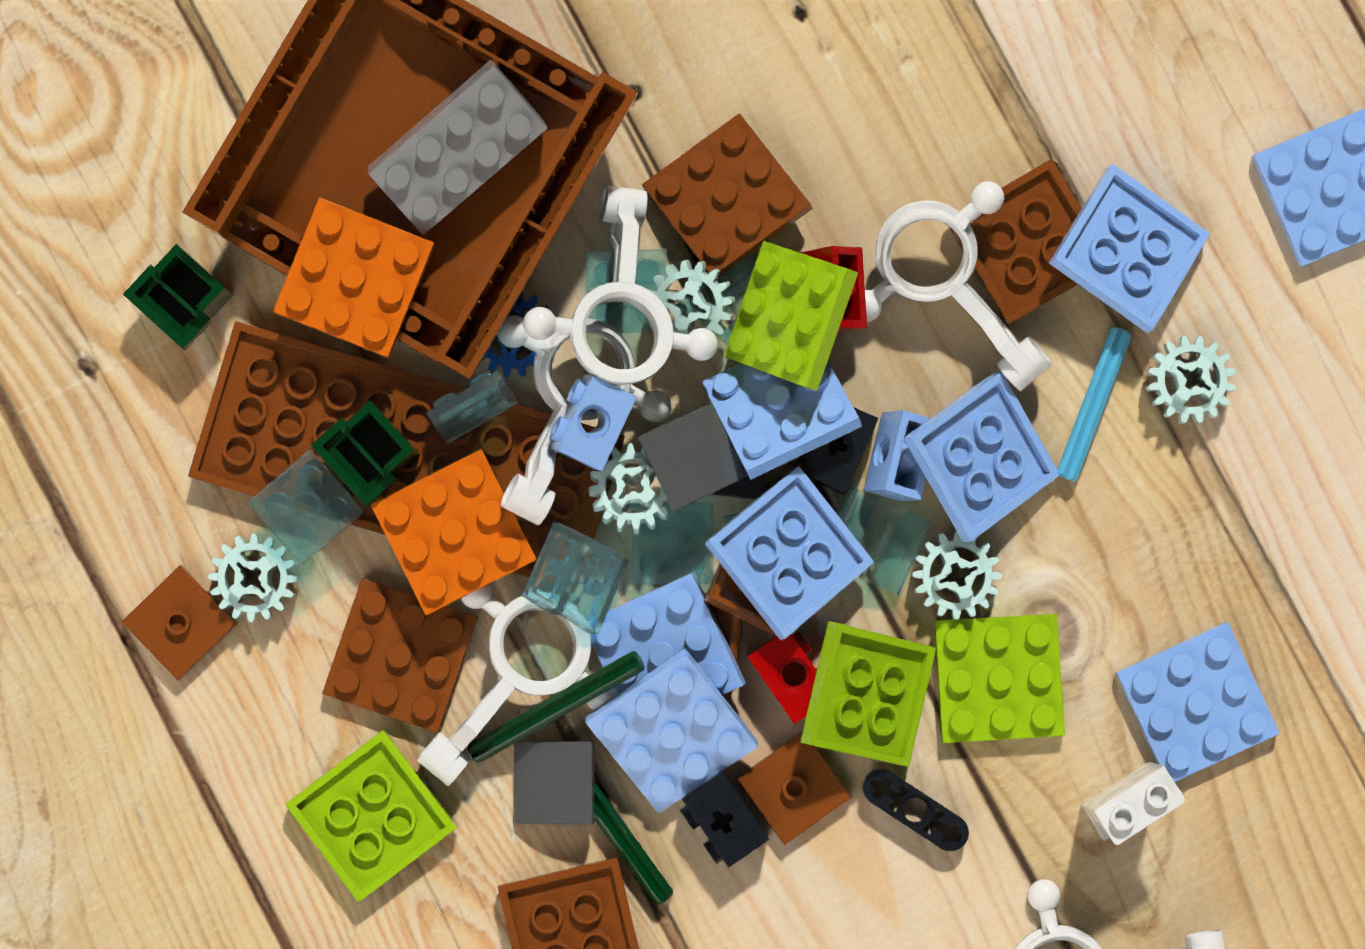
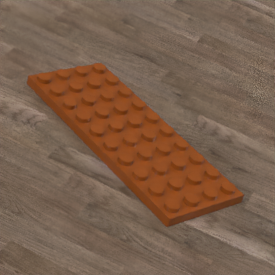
M235 321L188 477L385 535L371 505L365 507L311 446L340 418L348 421L366 403L371 401L378 406L420 453L395 475L398 480L373 502L375 503L480 449L483 450L505 493L509 483L516 474L525 476L526 463L551 414ZM581 423L582 428L586 432H590L596 428ZM619 434L614 447L621 453L625 436ZM557 452L554 475L547 489L555 492V498L545 519L540 525H536L515 514L537 561L513 573L572 591H580L603 510L599 512H594L592 504L599 497L589 496V487L598 485V483L591 480V471L598 470ZM612 452L608 458L609 461L613 459ZM609 479L606 484L607 497L611 487V481Z

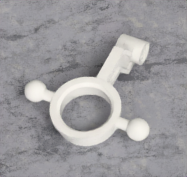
M991 181L978 184L972 192V201L960 212L942 202L929 200L909 203L896 210L884 222L877 236L875 256L878 270L884 280L872 290H865L867 322L875 320L880 315L882 302L893 292H897L908 299L923 302L938 301L952 295L983 328L998 352L1004 357L997 363L1001 372L1019 391H1022L1049 368L1052 362L1030 337L1019 343L1006 323L967 283L975 268L978 254L976 237L970 224L982 213L992 214L1002 207L1004 203L1002 188ZM922 220H935L948 225L958 234L963 245L962 260L954 275L945 282L930 287L916 286L908 283L897 274L891 263V249L898 234L910 224Z
M605 185L600 203V221L611 223L609 241L615 251L613 281L589 292L577 306L572 319L555 317L545 307L532 308L526 313L523 320L525 332L535 340L547 339L552 334L570 336L575 356L581 366L590 375L613 384H634L651 377L666 362L671 349L687 351L690 357L698 361L710 359L718 348V340L715 334L706 328L694 329L689 334L674 333L670 315L661 300L648 289L635 284L639 227L643 225L646 216L647 191ZM608 302H624L639 309L650 322L654 335L653 349L648 360L632 369H615L599 361L591 352L585 333L587 319L592 310Z
M510 315L505 320L497 336L500 342L509 348L524 346L536 353L533 363L535 385L540 396L553 409V412L526 463L525 476L516 474L503 495L501 507L536 525H540L547 516L555 498V492L547 489L554 475L557 454L556 451L550 449L553 442L549 438L550 432L559 416L565 417L571 404L560 394L555 386L552 376V364L559 347L571 337L568 335L552 334L547 339L535 340L525 332L523 326L524 319L517 315ZM588 318L585 333L596 334L611 344L618 356L620 369L635 368L633 354L625 338L609 324ZM616 384L617 387L637 396L634 405L639 407L641 415L647 421L657 423L669 416L672 407L671 401L664 392L653 390L646 393L632 384ZM590 409L583 414L581 420L597 419L598 416L593 409Z
M490 584L461 598L467 607L472 609L482 608L495 619L490 630L488 645L491 662L501 678L449 739L439 732L417 758V762L445 785L449 786L469 763L471 757L463 750L479 734L514 689L534 696L552 695L589 676L584 670L591 653L590 632L581 613L568 601L552 594L532 593L521 596L505 606L492 596ZM531 610L549 612L558 617L568 628L572 637L573 653L567 668L558 677L547 681L529 680L519 675L508 663L503 648L505 631L514 617L523 612ZM614 687L587 702V704L594 711L618 695V691Z
M1041 879L1030 886L1028 900L1030 905L1039 911L1042 928L1027 935L1015 949H1038L1046 943L1058 940L1070 941L1082 949L1102 948L1085 932L1070 926L1058 925L1055 908L1060 902L1061 895L1058 886L1054 882ZM1222 929L1185 935L1187 947L1170 948L1225 949Z

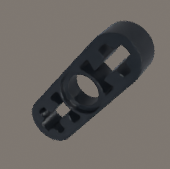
M874 769L865 776L862 790L869 802L945 851H956L965 845L969 837V829L961 817L887 769ZM884 776L890 779L888 787L898 794L901 786L908 789V792L903 794L898 800L895 811L888 807L894 800L885 794H881L878 798L872 796L875 789L870 783L874 778L882 780ZM911 798H920L926 803L927 813L920 821H910L904 815V805ZM936 808L942 811V814L936 819L948 826L953 821L958 823L956 831L960 834V837L957 841L949 839L946 843L942 842L943 833L934 826H931L930 833L923 830L933 819Z

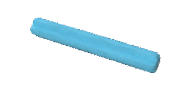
M1113 327L1108 333L1057 469L1059 477L1076 481L1079 478L1132 337L1131 333L1125 329Z

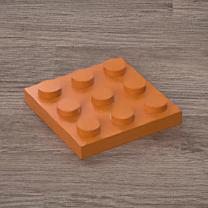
M319 197L273 312L389 359L435 243Z
M482 449L371 504L426 616L537 561L515 514L501 507L504 492Z

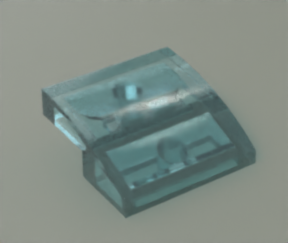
M850 487L838 516L874 561L857 578L899 596L931 521L857 488Z
M553 522L522 596L549 614L561 615L587 633L599 634L629 561L592 538L561 523Z

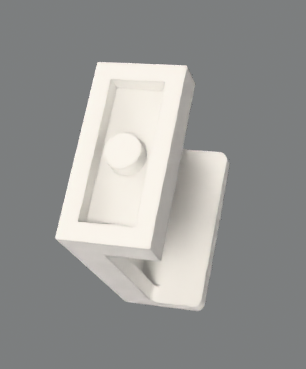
M1147 762L1081 806L1104 841L1110 838L1114 844L1119 845L1185 802V798L1164 765Z

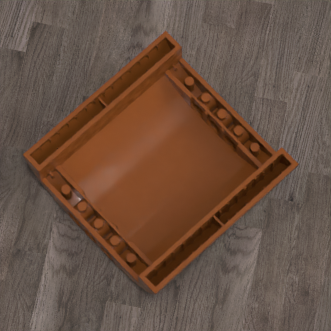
M307 0L182 213L286 277L319 197L434 242L435 247L397 341L471 380L634 102L638 92L604 72H601L599 77L595 76L465 0ZM492 60L545 121L547 129L426 234L422 235L370 177L368 166L488 61Z

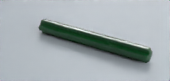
M636 651L629 652L472 741L467 746L469 754L476 763L485 761L644 671L645 665Z

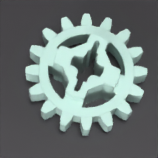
M684 260L681 261L680 271L671 264L665 267L668 275L667 278L659 274L653 278L659 288L649 289V291L656 295L675 318L674 324L672 323L674 333L689 334L695 325V321L699 318L712 320L705 327L712 332L714 331L722 335L727 331L721 321L733 319L734 314L726 310V305L735 302V297L725 296L724 290L731 284L729 281L718 283L716 279L720 273L719 269H714L708 274L705 272L706 262L700 261L695 266V269H692L690 261ZM689 277L683 290H669V287L676 280ZM706 285L713 292L716 302L710 301L705 292ZM692 295L693 303L701 309H696L688 314L687 306L679 300H684Z
M1186 336L1179 338L1178 348L1170 341L1164 344V350L1167 355L1155 353L1152 359L1158 364V367L1149 368L1146 371L1147 375L1155 378L1154 383L1146 386L1147 391H1157L1158 397L1153 400V406L1164 403L1167 407L1163 416L1168 418L1176 412L1178 413V422L1180 424L1186 423L1189 415H1192L1195 424L1202 423L1203 412H1206L1211 418L1218 416L1215 405L1228 406L1230 401L1224 396V393L1232 392L1236 389L1235 385L1227 382V377L1236 373L1235 369H1225L1224 363L1230 358L1229 354L1218 357L1215 352L1219 344L1214 342L1206 348L1203 346V336L1196 337L1193 345L1189 344ZM1185 353L1198 355L1190 363H1184L1181 360L1175 359L1176 356ZM1211 365L1216 372L1217 385L1211 381L1209 372ZM1194 371L1197 374L1195 381L1199 386L1195 385L1187 389L1184 386L1187 379L1183 374ZM1165 375L1171 378L1173 391L1170 395L1165 386ZM1197 396L1207 401L1205 404L1197 407L1184 406L1190 397Z
M628 443L627 453L621 454L614 447L612 449L613 459L607 460L603 471H591V480L598 483V485L589 487V496L599 497L592 504L594 512L605 510L603 523L606 525L613 519L617 520V531L619 532L624 530L626 524H630L634 534H639L640 524L646 523L653 530L655 529L654 518L656 516L663 520L668 518V512L664 506H670V503L662 487L659 498L650 489V485L654 482L656 475L643 448L640 453L634 451L633 444ZM627 464H640L639 467H624ZM608 479L617 488L611 501H609L606 495ZM637 483H640L641 493L632 491L629 495L626 494V484L635 486ZM631 509L643 510V512L640 513H626L628 510Z
M954 531L952 541H948L943 533L939 534V545L937 547L930 542H926L924 547L929 553L927 557L917 555L915 558L919 564L923 565L922 570L912 572V577L922 580V585L914 589L915 593L926 592L928 595L923 605L929 607L936 603L938 605L936 615L940 617L944 615L947 609H950L953 619H959L963 609H965L970 617L976 616L974 607L976 604L985 609L988 608L990 605L985 598L986 594L997 595L999 592L995 587L991 586L992 580L1002 578L1001 573L992 572L991 566L999 562L998 557L987 558L986 553L990 548L988 543L977 547L975 545L977 538L972 542H963L957 531ZM955 548L968 550L978 559L971 562L964 560L958 556ZM940 554L942 566L938 575L930 578L931 565ZM952 564H955L957 569L974 568L973 571L968 572L966 576L961 578L963 585L960 587L956 582L946 581L939 583L941 579L946 578V575L952 572ZM983 573L982 586L978 593L973 596L974 593L971 588L973 581L977 575ZM943 588L955 594L959 603L946 601L935 591Z
M252 533L250 543L246 544L242 536L235 537L236 547L234 549L223 544L221 549L226 556L223 559L213 558L211 561L219 567L218 573L208 574V579L218 581V587L211 590L210 593L213 596L222 595L224 597L219 605L221 610H225L230 606L234 607L232 618L239 619L244 612H247L248 622H256L258 613L261 612L265 620L272 619L271 608L275 607L279 611H285L286 607L282 602L283 597L294 598L296 595L292 590L288 589L289 583L299 582V577L289 575V569L296 566L297 563L295 560H284L283 557L289 550L286 546H282L277 550L273 549L275 539L272 537H268L264 544H260L259 534ZM257 550L267 555L259 561H250L242 553ZM231 566L235 571L234 584L229 588L227 575ZM245 568L253 571L261 570L262 573L258 579L263 588L256 585H246L249 576L246 574ZM277 568L280 571L278 590L272 585L273 572ZM249 594H257L265 603L251 606L240 601Z

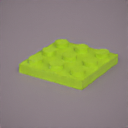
M763 241L724 357L805 388L818 391L858 272Z
M1057 613L934 621L942 743L1065 736Z
M828 621L800 743L909 767L936 647Z
M385 729L285 804L358 903L458 828Z

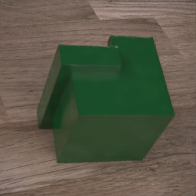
M177 244L171 248L155 267L150 264L123 293L131 303L185 351L213 321L212 318L234 295Z
M371 401L366 403L348 421L340 418L311 444L312 448L365 507L370 506L398 480L395 475L420 454L378 406Z

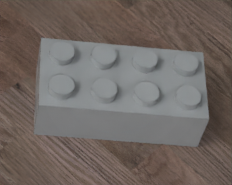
M490 60L368 166V174L420 233L424 235L543 133L547 126L535 109L495 63Z

